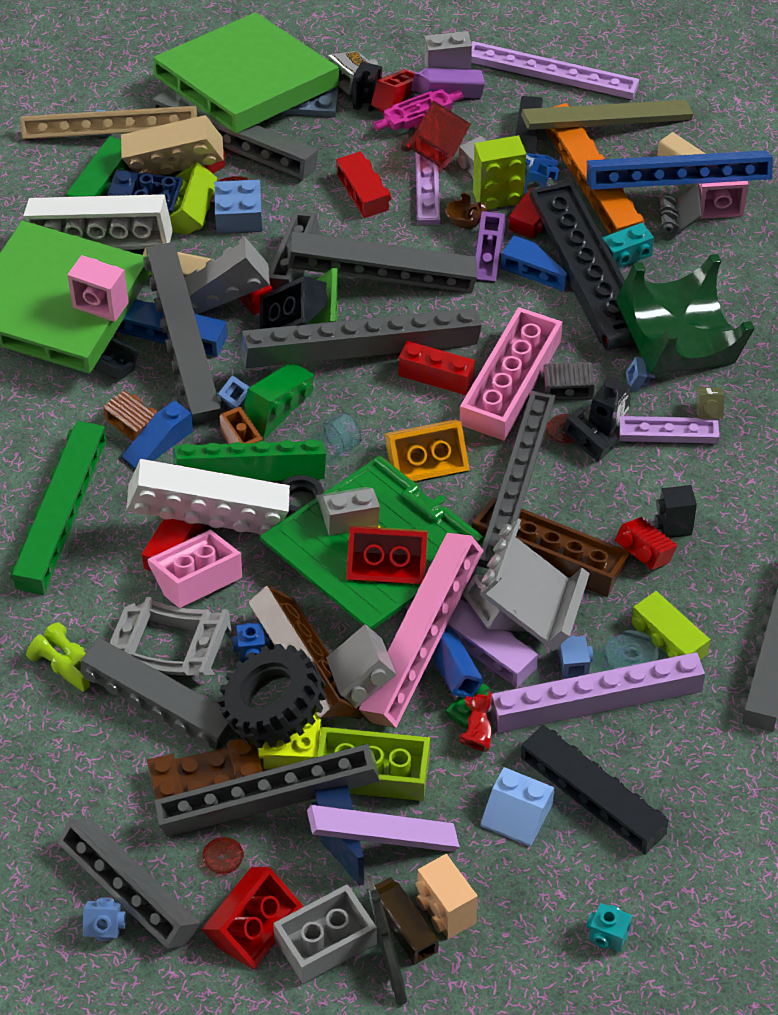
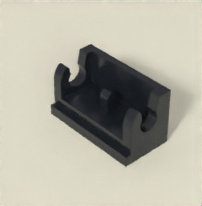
M361 61L353 75V109L360 110L364 103L370 104L369 112L375 109L371 103L377 80L382 78V66Z
M581 407L567 418L562 431L593 459L599 462L617 446L616 441L618 439L615 436L611 439L606 437L584 417L583 413L586 410Z

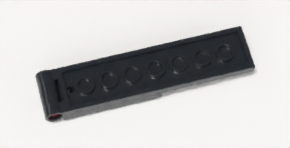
M573 181L530 190L529 197L564 263L563 269L567 272V280L599 342L602 343L606 351L636 344L616 302L625 279Z

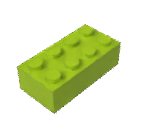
M322 727L317 757L366 744L370 746L375 756L380 782L349 789L350 794L424 801L430 758V737Z

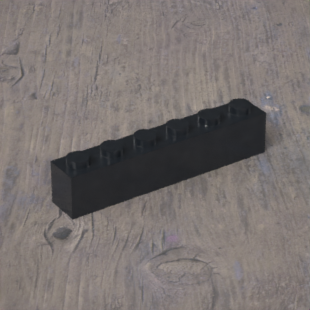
M542 725L522 743L521 759L643 854L646 855L667 834L669 820L660 810L653 809L639 794L632 793L618 778L610 776L597 762L585 757L576 746H571L564 741L555 730H550L545 725Z

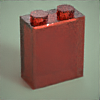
M433 100L406 146L445 170L458 150L471 123Z

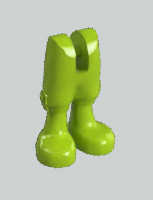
M59 622L53 623L46 628L44 636L39 634L34 638L26 651V656L33 662L39 661L42 658L48 659L51 662L54 673L61 675L71 685L85 692L91 686L89 681L81 674V660L86 654L85 650L80 645L69 642L66 638L67 629ZM52 646H58L65 655L58 653Z

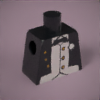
M609 377L593 397L589 421L605 436L609 437L619 423L620 416H624L630 408V386L615 377Z

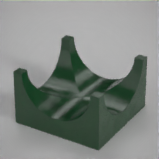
M718 254L709 255L707 260L691 274L667 283H651L644 279L646 269L643 263L633 264L616 298V302L650 375L735 364L755 328L751 321L742 322L739 327L733 328L725 320L721 312L717 297V274L722 261Z

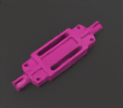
M443 89L395 104L392 108L384 110V119L373 122L374 129L378 131L389 127L394 131L400 128L407 130L444 116L445 111L453 109V102L463 99V94L460 90L447 94Z

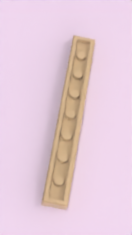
M184 106L21 116L22 139L130 133L197 117V107Z

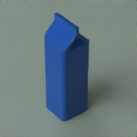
M446 626L432 654V659L453 695L463 698L466 696L473 697L484 680L458 635Z

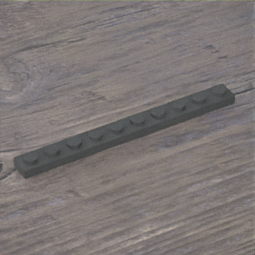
M531 391L483 542L482 549L484 551L478 561V567L489 569L487 565L495 554L493 551L495 545L500 541V531L506 524L511 525L520 517L553 409L555 395Z

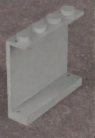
M518 518L511 525L506 524L499 533L501 538L493 549L495 554L487 565L489 571L481 581L483 587L480 595L554 651L570 637L590 573L581 568L570 578L562 574L515 537L521 520Z

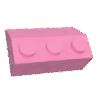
M212 530L148 559V564L164 596L178 608L188 605L242 578L241 553Z

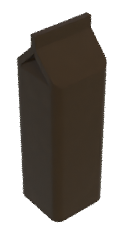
M389 877L367 889L370 897L373 890H377L389 929L414 965L438 952L439 940L399 883Z

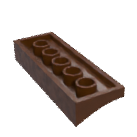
M494 497L472 523V528L484 537L486 536L497 498ZM525 509L521 510L519 517L521 520L520 529L515 536L517 539L568 578L583 568L590 573L585 588L603 596H609L620 573L629 561L631 553L623 548Z
M266 585L248 603L274 645L282 644L285 650L289 644L294 645L297 651L302 649L321 674L326 684V688L323 690L327 696L326 700L320 701L323 710L321 713H317L319 718L344 716L358 720L361 719L364 715L359 711L360 706L356 708L339 694L326 659L330 654L297 601Z

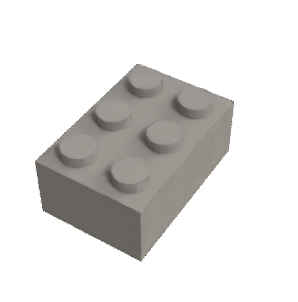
M348 884L273 923L274 940L302 983L315 978L377 944V927Z

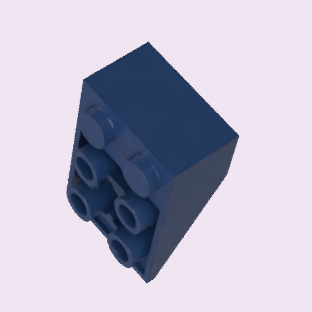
M116 170L107 196L165 195L168 212L172 213L183 178Z

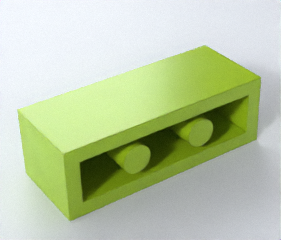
M657 591L633 607L632 623L639 632L643 631L650 638L652 644L657 648H661L668 654L669 658L697 652L701 660L708 655L711 639Z

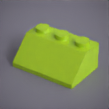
M196 162L175 176L183 178V182L173 212L169 213L172 233L189 235L195 230H200L206 222L205 216L211 206L210 200L215 192L214 182L217 181V177L199 162Z

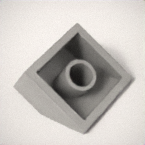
M362 487L317 495L316 499L329 536L348 533L350 526L379 527L380 506L373 488Z

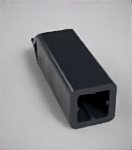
M522 96L515 136L519 135L526 153L536 154L540 129L528 130L521 114L523 109L543 108V98Z

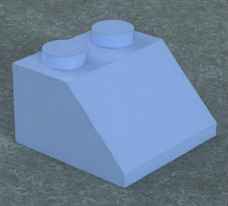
M504 767L492 788L480 826L531 847L553 805L554 787Z

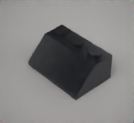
M303 276L261 295L260 329L297 326L308 323L327 306V283Z

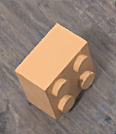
M447 854L418 869L416 901L422 911L427 910L431 915V922L438 933L443 932L446 938L450 939L476 924L478 896Z

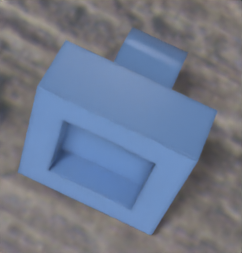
M635 357L626 371L627 384L630 386V391H638L641 385L650 386L649 377L655 378V374L650 375L643 358Z

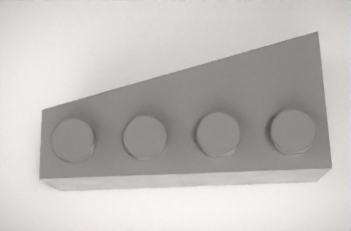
M245 236L238 241L239 244L234 248L228 247L225 249L223 255L218 259L214 260L212 258L206 262V267L201 270L196 269L184 277L194 313H203L270 285L268 263Z

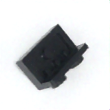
M112 337L93 369L103 371L111 378L119 379L135 370L138 350Z

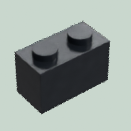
M692 485L661 488L660 499L656 500L658 514L654 516L655 527L669 538L693 535L697 503Z

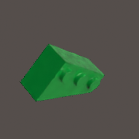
M295 363L287 364L247 389L244 413L247 414L251 423L256 427L260 437H263V441L311 395L314 389L313 380L315 375Z

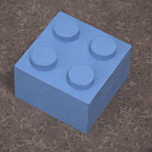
M260 180L214 182L217 233L262 231Z

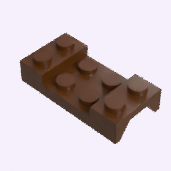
M243 739L228 741L227 748L183 758L175 759L174 754L147 759L148 771L156 800L263 772L255 744L252 742L248 745Z

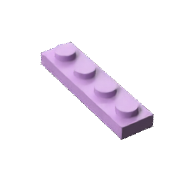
M620 416L619 437L620 441L718 443V419Z

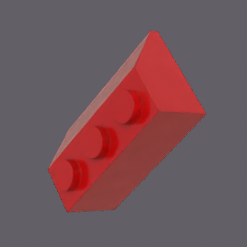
M350 526L346 579L422 584L425 578L427 530Z
M251 867L201 930L218 949L249 968L255 969L276 942L274 940L273 923L301 909L303 905L270 867Z

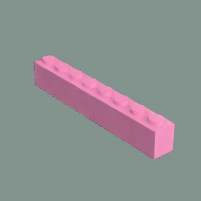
M447 533L388 650V655L396 675L363 702L359 708V711L371 723L397 728L484 551L472 536Z

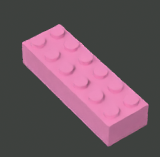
M520 307L517 308L460 405V421L463 427L505 441L529 399L531 391L534 390L542 376L543 366L550 362L561 342V321Z

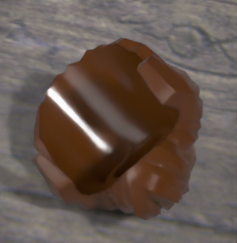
M462 192L460 200H452L448 203L445 209L446 215L454 225L460 228L476 227L481 221L482 211L488 212L487 205L484 202L471 203V196L468 193Z

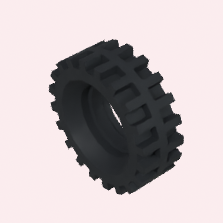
M275 644L273 650H269L267 646L261 647V653L254 655L253 652L247 654L249 659L244 663L238 661L235 664L237 670L234 673H227L225 677L228 683L227 685H221L220 691L223 696L218 698V703L222 707L220 709L221 714L237 736L242 738L246 744L250 745L253 742L257 748H262L264 743L267 742L270 748L277 746V741L283 740L286 744L291 742L290 736L298 733L301 736L305 733L302 728L307 723L313 725L316 722L313 715L315 712H322L323 706L320 701L326 700L327 695L323 690L326 688V684L321 674L302 649L297 651L295 646L290 644L286 650L282 644ZM284 677L291 678L287 691L279 700L266 707L250 708L252 698L262 687L273 680Z

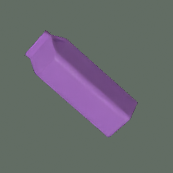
M424 68L420 72H415L411 91H416L422 95L443 89L447 94L460 90L463 98H481L485 81L482 70Z

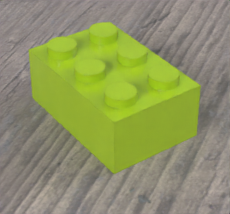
M519 135L474 143L473 194L476 202H484L487 205V209L517 205L524 197L526 152Z

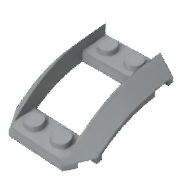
M146 597L145 602L136 606L133 603L124 607L110 644L163 674L215 675L211 669L224 633H231L229 612L227 609H223L221 613H211L209 610L178 608L154 601L151 597ZM148 620L195 632L184 662L155 659L135 653Z

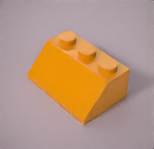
M450 420L384 433L390 464L412 481L470 470L461 421Z

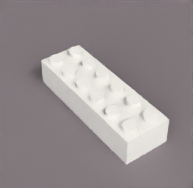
M165 195L29 198L24 212L25 222L34 223L122 250L145 249V247L170 243L173 231Z
M140 459L128 486L127 511L135 512L139 515L148 514L160 516L163 519L183 520L190 524L200 523L214 528L223 527L234 529L237 532H252L262 535L282 522L289 512L290 485Z

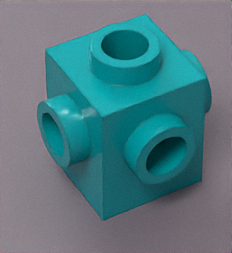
M600 903L597 912L592 911L586 924V927L590 929L589 940L599 947H608L621 952L631 929L633 915L623 912L616 906H607Z

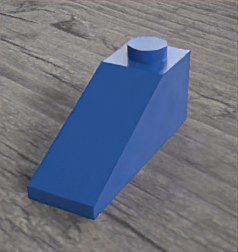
M513 235L502 252L501 269L565 292L567 272L536 243Z
M174 400L155 414L121 456L122 459L134 469H136L140 459L154 461L193 432L191 413Z

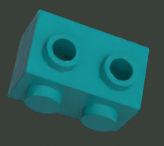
M643 223L602 237L619 269L652 256L654 237Z

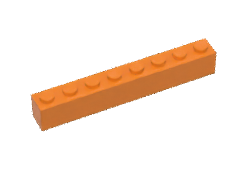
M565 103L554 107H568V104ZM585 127L544 129L609 234L640 223L644 224L642 215L637 213L632 200L628 199L624 193V188L591 190L587 184V160H603L604 156L597 151L595 143L588 137Z

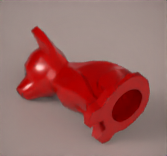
M491 692L487 696L477 694L474 697L466 696L464 699L465 704L472 712L468 717L467 732L460 734L459 742L481 752H488L490 749L492 730L486 713L491 705Z

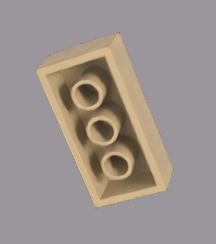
M206 115L121 135L122 159L133 172L168 175L175 171L187 169L196 162H199L201 165H212L215 162L224 161L223 137Z

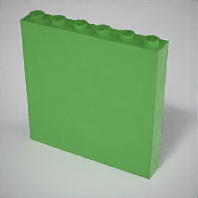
M256 12L153 57V69L156 78L234 133L245 130L339 86L338 66Z
M21 221L0 253V347L90 374L151 275L150 271H146L144 267L143 257L146 256L42 227L34 223ZM81 255L124 269L129 303L115 322L72 307L67 274Z

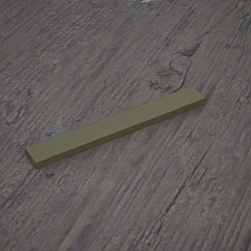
M686 100L523 109L521 116L528 130L692 120L693 112Z

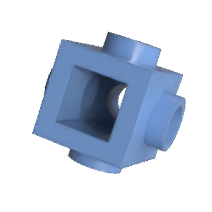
M99 898L97 901H87L83 908V936L96 937V940L111 941L113 938L118 937L121 929H125L126 912L121 911V904L119 902H114L112 898Z

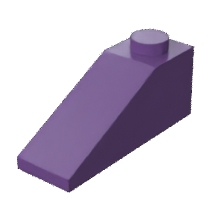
M482 211L476 250V280L496 282L505 231V214Z

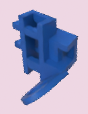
M526 153L527 171L524 194L528 192L527 185L532 181L538 182L541 188L546 187L548 178L557 180L559 168H557L558 161L548 155Z

